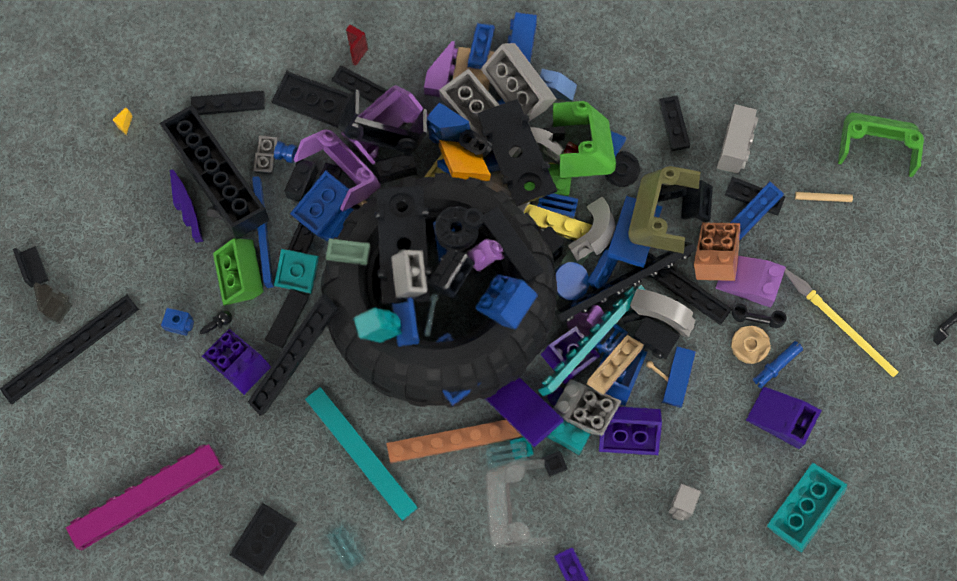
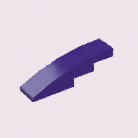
M170 170L173 205L177 211L182 210L183 222L186 226H191L192 237L195 242H203L201 225L195 206L175 171Z

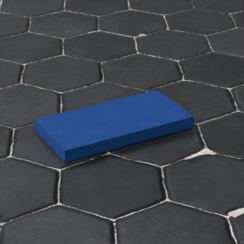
M626 196L607 257L644 268L650 247L634 244L629 240L628 231L636 198ZM656 206L654 217H660L662 206Z

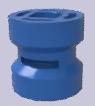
M278 141L274 150V159H284L286 162L294 163V157L298 150L297 145L290 144L286 146L284 142Z

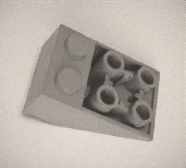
M570 379L553 410L563 420L585 432L603 436L621 400L607 394L603 395L595 389Z

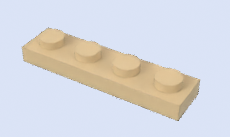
M627 335L588 379L587 385L604 395L640 353L644 345Z

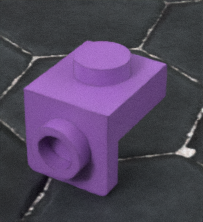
M486 239L467 252L468 256L475 263V269L479 271L493 261L504 258L502 247L494 240Z

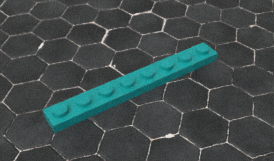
M642 285L635 288L633 286L629 287L624 292L625 296L622 299H618L612 305L614 308L611 311H607L601 317L602 321L599 324H595L589 330L591 333L588 336H584L577 343L579 346L567 353V359L555 366L553 369L555 372L543 379L541 382L543 385L538 389L543 396L552 393L628 311L636 290H645Z

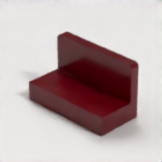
M350 24L346 29L352 62L356 66L368 51L365 33Z

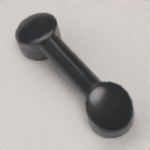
M736 304L732 309V316L738 322L747 320L769 324L772 328H780L787 320L786 314L779 310L774 311L771 317L748 313L747 307L743 304Z
M957 311L936 329L933 341L937 345L949 336L946 330L957 322Z

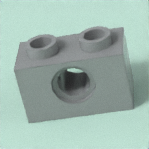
M681 484L676 490L669 513L673 514L672 517L680 521L688 520L694 512L701 491Z

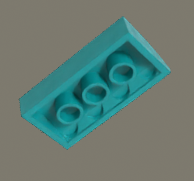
M812 463L767 527L802 553L846 492L847 484Z

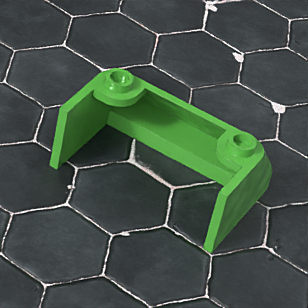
M585 101L553 103V127L590 124L592 141H584L579 145V153L560 154V178L607 175L613 173L616 168L609 121Z
M850 113L846 116L843 124L838 164H842L849 153L850 138L860 139L866 134L904 141L905 145L912 149L909 177L915 175L921 167L924 137L915 124L859 113Z

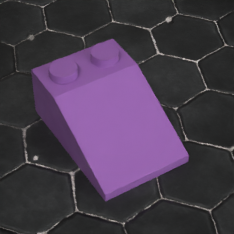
M738 256L735 281L718 280L716 289L771 308L786 267L768 260Z

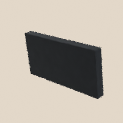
M286 71L271 102L272 104L339 128V118L352 95Z

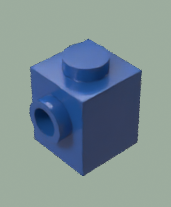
M166 308L161 327L165 331L187 336L188 331H191L193 328L194 320H192V316L187 312Z

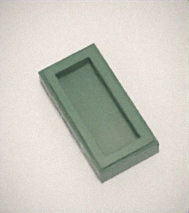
M329 239L326 260L367 265L370 244Z

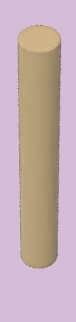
M795 192V199L852 202L853 195Z

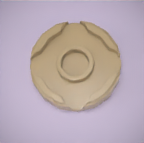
M744 326L735 332L731 340V348L734 355L740 361L755 364L767 357L770 351V339L763 329L757 326Z

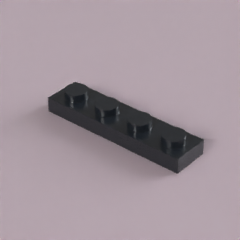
M264 91L191 97V105L199 115L265 110Z

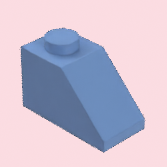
M542 69L540 77L554 96L558 99L573 102L577 85L560 72Z

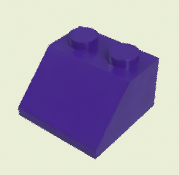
M575 326L548 345L541 353V356L554 369L556 365L567 359L566 355L568 352L579 346L577 343L584 335ZM592 349L563 380V383L567 384L570 379H574L600 357L597 351Z

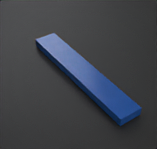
M259 176L253 177V192L264 206L261 179ZM264 223L257 227L263 282L267 288H272L274 285L267 223Z

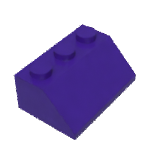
M618 407L603 436H599V452L659 455L662 429L661 409Z

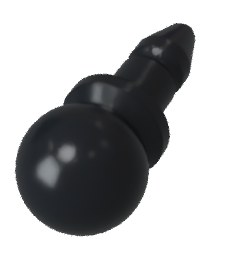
M226 310L220 311L217 316L213 317L212 322L200 330V334L208 333L217 326L220 329L222 326L230 324L232 321L231 313Z

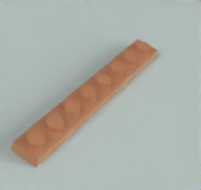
M502 420L387 443L390 463L513 440L523 436L508 421Z

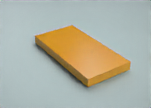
M439 141V148L451 177L466 180L472 177L481 181H490L491 174L483 157L468 151L459 142Z

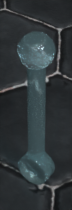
M432 294L430 297L432 302L425 331L427 336H430L435 303L438 300V295Z

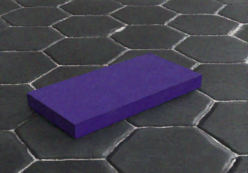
M520 377L500 388L496 394L485 399L533 447L564 422L563 418Z

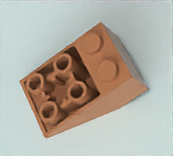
M702 223L694 261L696 280L735 281L738 265L740 223Z

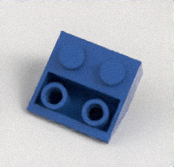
M497 275L486 293L481 297L476 309L499 324L516 329L537 297V294L523 280Z

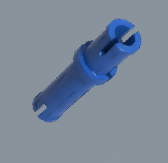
M794 341L773 362L767 363L764 366V370L753 378L756 385L759 383L758 387L762 388L771 378L777 377L778 372L803 351L800 344L796 346L798 342Z

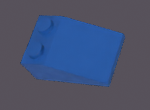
M613 339L611 343L607 346V349H609L617 339ZM640 351L605 393L621 400L620 404L623 406L628 401L646 357V351ZM604 355L601 359L598 368L607 359Z

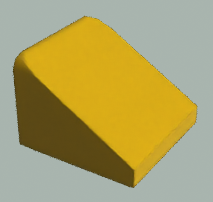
M124 108L113 118L116 126L125 135H127L132 115L127 108Z

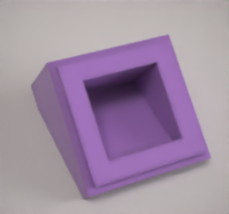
M598 305L593 308L586 319L585 325L589 329L595 324H599L602 321L601 317L605 314Z

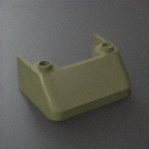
M668 166L645 174L641 179L628 231L629 240L634 244L684 254L685 237L666 234V221L662 218L654 217L662 184H675L699 189L701 172Z

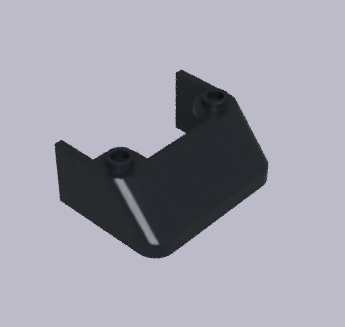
M355 90L338 121L339 129L350 139L406 154L415 151L427 133V109L424 108L409 131L357 117L359 115V90Z

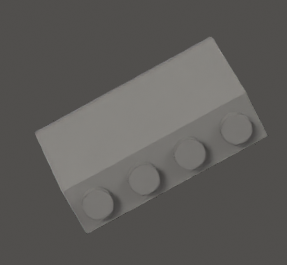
M515 43L501 44L481 68L504 102L507 103L518 99L524 114H528L530 121L545 112L557 99Z

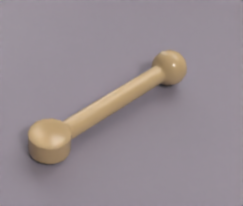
M652 361L646 363L647 368H652L668 381L669 377L656 368Z

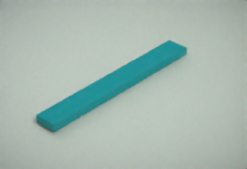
M319 387L305 398L306 402L399 518L403 521L416 511L418 507L322 388Z

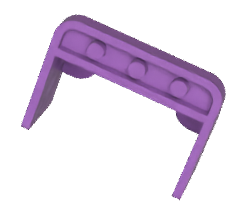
M393 86L358 117L398 128L404 122L414 123L423 107L411 92L399 86ZM342 132V135L361 156L373 165L375 163L373 159L378 155L379 147L350 139Z
M321 130L301 140L294 157L295 162L324 150L357 185L348 190L340 208L342 212L368 199L371 194L380 189L381 184L372 171L331 130Z

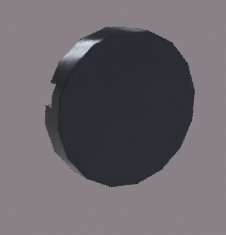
M620 151L615 157V171L604 176L612 185L627 187L638 179L640 165L638 159L633 154Z

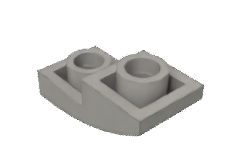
M259 135L253 171L273 173L275 164L274 150L279 141L278 137Z

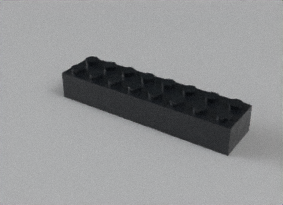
M192 105L160 122L165 137L236 240L269 221L265 207Z

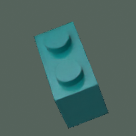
M375 308L354 318L359 338L384 342L402 333L400 319L395 313Z
M564 420L547 438L580 456L590 434Z

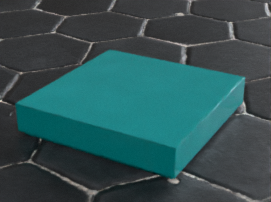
M281 249L274 286L312 294L319 256Z

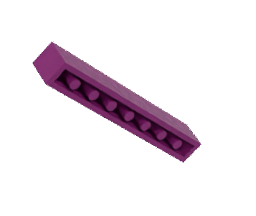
M209 444L197 447L194 453L189 456L184 455L180 457L174 465H167L161 468L160 473L144 478L138 486L127 488L124 494L108 499L106 501L107 504L102 507H95L83 518L78 517L70 522L71 525L67 526L66 530L76 549L81 551L222 469L223 466L213 448Z

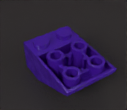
M230 329L202 355L208 363L243 395L271 368L268 362L256 350Z
M763 387L746 421L800 449L806 443L822 410L798 398Z

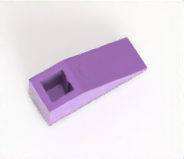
M452 41L427 70L424 84L425 95L440 97L439 90L451 82L450 76H454L455 65H452L453 59L456 60L458 49L455 48V41Z

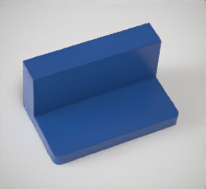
M412 297L408 298L409 302L392 304L393 312L399 317L401 322L400 328L402 333L397 335L398 346L419 344Z

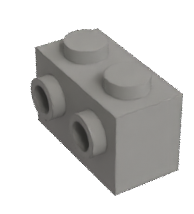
M404 250L392 257L396 298H415L427 292L422 251Z

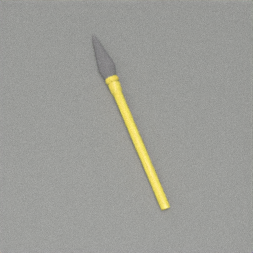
M785 268V274L799 293L805 295L808 300L818 306L892 377L898 373L888 361L816 294V291L812 290L806 281Z

